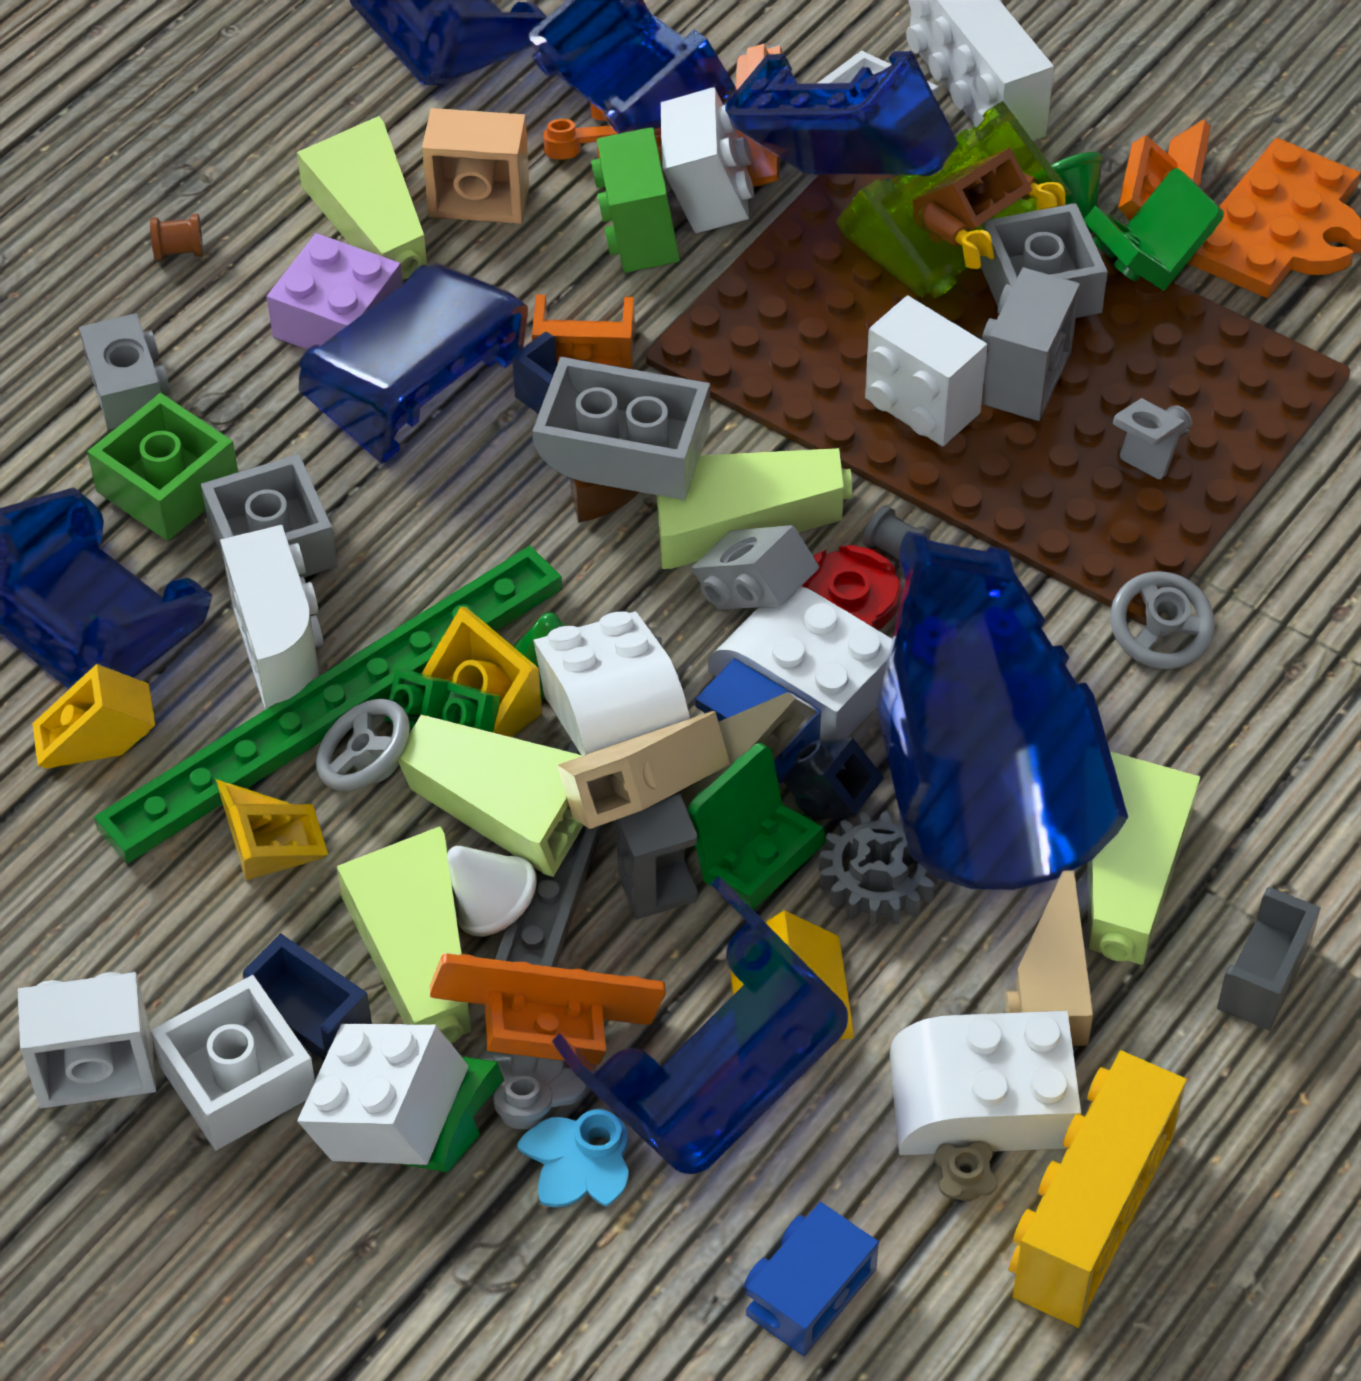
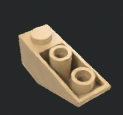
M711 711L558 764L557 767L572 817L591 829L640 812L730 765L716 712Z

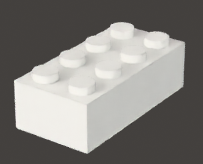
M909 0L911 9L910 27L906 30V36L911 50L914 53H919L929 66L933 78L936 81H941L950 92L956 107L965 111L974 123L978 135L981 138H986L997 153L1010 147L1012 149L1045 137L1047 134L1054 66L1001 1Z

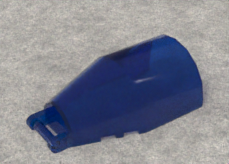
M911 531L906 532L900 546V559L905 576V585L876 706L902 827L911 857L935 878L969 889L1015 890L1058 879L1062 871L1074 870L1094 859L1119 833L1128 819V813L1095 696L1087 683L1077 684L1069 672L1066 663L1070 657L1063 646L1053 647L1045 635L1042 626L1046 620L1014 573L1010 554L1007 550L994 547L988 548L987 551L930 541L925 534Z

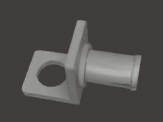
M1143 398L1134 402L1116 414L1113 419V425L1127 432L1120 452V458L1157 479H1162L1167 474L1178 439L1190 432L1187 428H1190L1193 422L1189 412L1177 405L1163 410Z

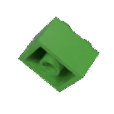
M653 127L596 138L600 158L591 160L596 188L606 187V192L597 193L603 222L613 221V226L605 227L610 256L620 254L624 273L680 262Z
M161 392L87 451L96 492L167 541L205 511L201 490L202 483L238 473L233 441Z

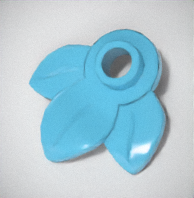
M590 1110L581 1115L576 1121L563 1117H551L532 1127L522 1136L517 1144L518 1150L524 1155L544 1164L538 1183L539 1202L544 1206L567 1207L580 1201L588 1193L597 1203L607 1207L618 1199L626 1188L629 1171L622 1156L627 1150L628 1132L624 1123L607 1110ZM595 1137H604L609 1141L599 1146L589 1144L590 1140Z

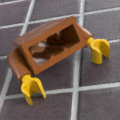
M1009 147L949 175L913 199V219L916 225L925 231L933 242L937 243L945 240L954 247L962 245L965 265L968 268L979 269L981 267L980 256H986L991 260L994 259L992 240L987 231L970 230L977 228L1020 198L1028 200L1030 197L1036 198L1037 210L1064 206L1065 190L1062 184L1057 182H1046L1038 185L1035 177L1023 173Z

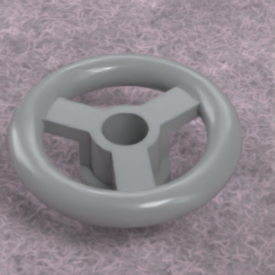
M1155 571L1132 578L1120 588L1111 607V627L1117 642L1130 657L1149 667L1175 669L1186 666L1197 660L1207 650L1213 638L1215 620L1209 600L1193 582L1174 573ZM1140 593L1146 605L1147 626L1135 639L1129 631L1126 612L1130 601L1135 595ZM1190 602L1194 606L1198 617L1189 616L1191 611ZM1158 612L1168 614L1172 620L1162 619ZM1174 631L1196 635L1188 647L1175 653H1158L1149 650L1160 636H1168Z
M375 699L363 702L343 714L329 728L317 752L316 769L322 782L334 790L352 791L388 778L398 767L399 763L397 760L401 756L409 737V718L402 706L391 700ZM385 715L392 720V737L378 736L372 730L373 716ZM353 728L354 735L349 740L347 749L332 762L339 742ZM352 766L358 771L344 775Z

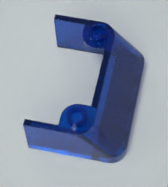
M720 876L711 885L747 921L732 937L726 950V960L730 970L744 985L662 1066L647 1052L641 1049L629 1048L617 1052L597 1069L560 1033L552 1040V1043L575 1075L669 1165L684 1174L700 1173L712 1166L839 1040L848 1024V1011L844 1002Z

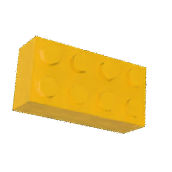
M1122 1050L1119 1051L1110 1070L1103 1067L1099 1068L1088 1092L1087 1100L1091 1101L1086 1115L1083 1116L1076 1113L1066 1132L1063 1147L1068 1149L1061 1164L1053 1160L1050 1162L1039 1186L1038 1194L1043 1197L1036 1212L1026 1209L1016 1228L1013 1243L1017 1244L1008 1268V1271L1016 1274L1012 1298L1077 1328L1080 1327L1174 1138L1187 1081L1186 1078Z

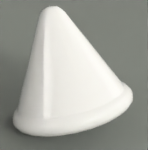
M455 846L448 851L447 861L456 904V919L459 927L465 933L481 937L496 934L512 925L525 912L534 897L537 886V874L533 865L527 859L519 856H504L463 846Z

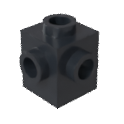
M852 737L827 742L817 740L809 743L797 753L794 758L795 766L782 781L795 796L798 807L816 821L831 818L846 819L854 816L884 777Z

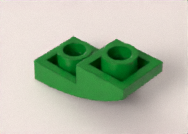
M396 668L389 700L398 703L405 710L409 718L411 730L419 717L425 715L493 733L501 696L456 682ZM385 716V721L393 723L388 716Z
M462 1057L469 1067L428 1164L401 1165L449 1172L480 1135L473 1116L504 1081L497 1061Z

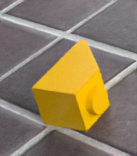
M96 664L32 723L38 766L48 769L123 755L155 726L149 683Z

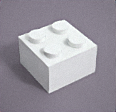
M715 87L661 102L662 170L695 234L748 220V199L754 197L752 180L747 171V165L753 163L749 143L746 137H738L733 109L730 104H722Z
M907 295L869 328L865 398L871 401L878 409L887 411L909 425L919 435L927 436L943 447L981 413L987 343Z
M107 972L95 978L67 982L50 980L39 983L37 986L18 988L20 1049L40 1109L156 1092L151 1028L136 972L124 974Z
M254 975L150 1030L160 1068L215 1151L306 1101L315 1083L311 1057Z
M341 1024L297 1122L331 1161L427 1165L469 1065L436 1025Z

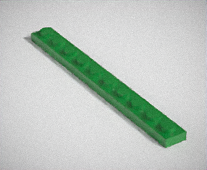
M529 545L312 680L293 697L275 703L94 816L97 830L127 864L222 805L216 779L247 789L320 743L329 728L348 710L366 701L375 699L388 700L395 669L422 673L460 607H467L496 632L563 589L562 576Z

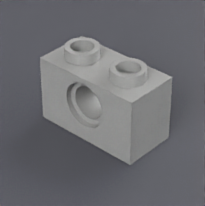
M137 313L79 327L86 361L107 430L117 428L160 392L164 395L171 394L164 365L154 367L153 360L159 359L152 330L143 332Z
M794 525L731 530L691 567L701 583L703 595L709 602L715 605L717 610L782 606L820 568Z

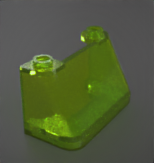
M1004 101L985 111L982 115L984 119L977 128L974 126L969 130L961 131L950 144L893 180H890L888 177L882 182L880 179H877L861 189L835 222L848 240L920 297L930 293L936 299L943 295L958 282L955 276L968 267L965 265L962 245L954 247L945 240L935 243L930 240L925 231L916 225L913 219V199L949 175L1009 147L1023 173L1035 177L1038 185L1046 182H1057L1064 187L1065 199L1071 194V191ZM1030 197L1028 200L1020 198L990 219L1037 211L1036 198ZM982 224L970 231L982 230Z

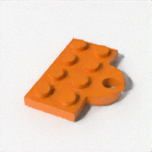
M1276 137L1219 206L1224 211L1222 221L1187 264L1269 299L1291 270L1307 275H1329L1345 270L1352 265L1353 254H1360L1361 219L1353 208L1344 204L1358 187L1360 172ZM1339 242L1347 247H1335L1327 243Z

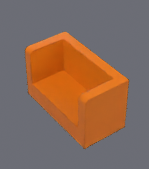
M536 294L532 341L544 332L554 336L557 363L560 357L632 369L635 337L634 297H624L622 322L548 320L546 294Z

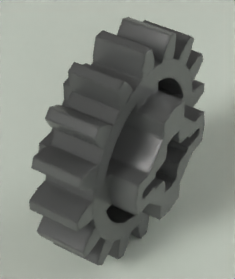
M883 811L879 821H871L870 816L866 812L860 813V825L854 826L844 819L840 822L839 836L827 834L825 851H820L819 856L820 886L822 890H831L830 904L833 907L841 906L844 903L848 904L849 919L853 920L861 912L868 913L870 925L875 926L877 924L879 915H888L893 925L899 924L900 911L905 909L909 914L916 917L920 913L921 900L932 902L934 899L935 885L939 884L941 865L938 864L939 849L937 845H927L929 832L925 828L914 833L910 831L911 818L906 816L898 824L890 822L889 811ZM849 856L852 860L849 864V870L845 872L843 863ZM914 863L916 873L910 879L908 877L909 866Z

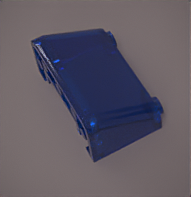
M349 0L352 6L423 85H446L531 48L539 41L548 17L533 2H518L512 7L510 12H502L491 0Z
M566 0L526 35L536 50L532 55V59L541 71L548 77L555 73L601 110L606 121L618 134L653 127L654 130L660 128L661 102L715 87L722 104L725 105L737 94L733 81L708 39L695 29L683 38L651 14L643 0Z
M893 51L888 57L892 64L891 66L875 74L872 73L870 67H862L850 83L797 84L791 72L792 67L785 54H767L725 105V112L738 131L800 172L807 174L930 176L943 168L945 161L959 144L912 51Z
M439 263L429 266L422 265L411 274L407 282L321 346L314 345L305 352L299 363L301 370L298 391L383 464L400 450V444L394 439L399 429L406 423L411 427L415 426L419 422L420 408L480 361H483L489 367L496 362L500 363L504 368L512 364V356L524 348L528 306L509 291Z
M74 487L0 508V634L68 689L96 664L135 678L204 623L213 596L194 580L179 578L167 584L162 597L99 548L104 527L102 513L90 499Z

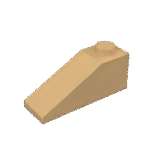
M1074 870L1062 871L1019 964L1015 991L1005 992V1013L1068 1011L1072 1046H1088L1093 1010Z

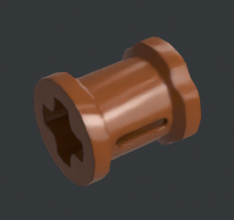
M191 214L190 218L186 220L163 222L158 217L150 218L151 243L155 260H163L164 255L190 252H193L195 257L203 256V238L199 214Z

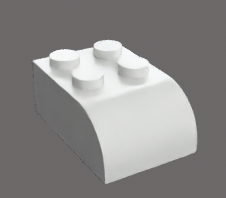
M283 525L220 540L232 607L264 710L275 703L293 697L306 687L309 682L320 676L316 648L324 646L317 616H310L319 613L312 583H306L303 576L299 577V575L306 574L299 544H288Z
M801 586L782 606L758 607L710 656L708 672L717 677L734 658L819 708L821 710L820 741H834L848 738L899 684L901 644L817 593Z
M636 611L632 613L613 612L603 616L599 622L581 627H559L552 630L548 636L533 640L544 696L582 756L690 719L687 703L676 670L665 650Z
M1068 1011L933 1017L906 1027L895 1036L891 1043L890 1062L899 1155L935 1154L936 1149L944 1144H949L954 1148L969 1147L975 1141H982L988 1144L992 1152L1068 1149L1063 1147L1066 1132L1076 1113L1081 1115Z

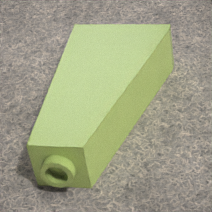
M379 116L297 152L301 187L351 246L401 263L402 280L411 278L417 273L428 269L424 233L385 124Z
M839 448L700 455L686 500L656 495L662 569H673L699 561L731 530L794 525L798 533L842 521L843 500L852 499L851 469L841 468Z
M421 715L409 733L407 744L397 760L411 790L514 856L527 859L536 870L545 875L554 877L584 826L572 817L557 767L558 764L581 757L582 755Z
M1097 747L1093 748L1086 784L1089 950L1100 952L1107 958L1115 961H1130L1140 965L1144 964L1195 808L1200 776Z
M436 827L336 866L341 897L404 1024L436 1025L451 1044L456 1042L462 1035L471 1032L469 1005L467 1002L430 997L429 985L441 956L446 953L461 954L451 877L447 861L445 834L441 827Z

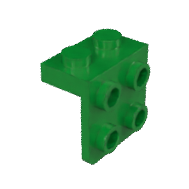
M1175 168L1168 173L1127 226L1097 206H1094L1084 221L1096 234L1093 239L1095 245L1113 259L1116 256L1118 257L1114 266L1121 273L1134 282L1143 277L1165 291L1205 240L1214 232L1224 217V211L1185 172Z
M762 743L755 744L744 755L739 756L732 763L731 767L712 784L697 793L688 808V814L697 833V844L695 846L704 882L752 911L819 850L826 840L822 826L782 804L772 750Z

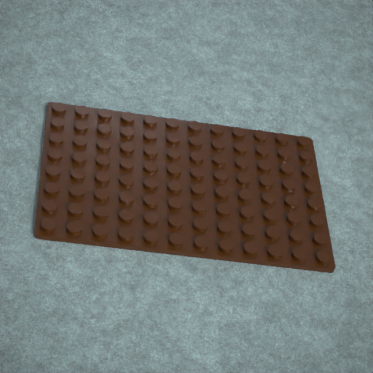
M866 137L860 140L853 139L646 351V362L649 366L668 376L710 383V398L809 450L839 448L841 467L851 469V472L1110 608L1120 588L1138 575L1162 571L1174 573L1190 580L1345 386L1350 376L1348 366L1178 284L1171 282L1166 290L1163 291L1143 277H1140L1137 282L1132 281L1114 266L1115 261L1118 259L1117 256L1113 259L1097 247L1108 271L1102 313L1075 319L1071 354L1040 421L981 403V413L942 447L927 436L919 435L909 425L887 411L878 409L871 401L865 398L869 328L908 295L982 340L988 320L990 318L997 320L999 316L998 306L981 267L979 269H972L965 265L962 245L954 247L945 240L937 243L933 242L928 234L916 225L913 219V199L949 175L878 140ZM1010 205L990 219L1027 212ZM982 224L970 231L982 230ZM1141 398L1163 410L1171 406H1181L1189 412L1192 418V426L1187 428L1190 432L1178 439L1167 474L1162 479H1157L1120 458V452L1127 432L1113 425L1114 416ZM1140 593L1135 595L1130 601L1126 616L1140 624L1147 625L1146 605Z

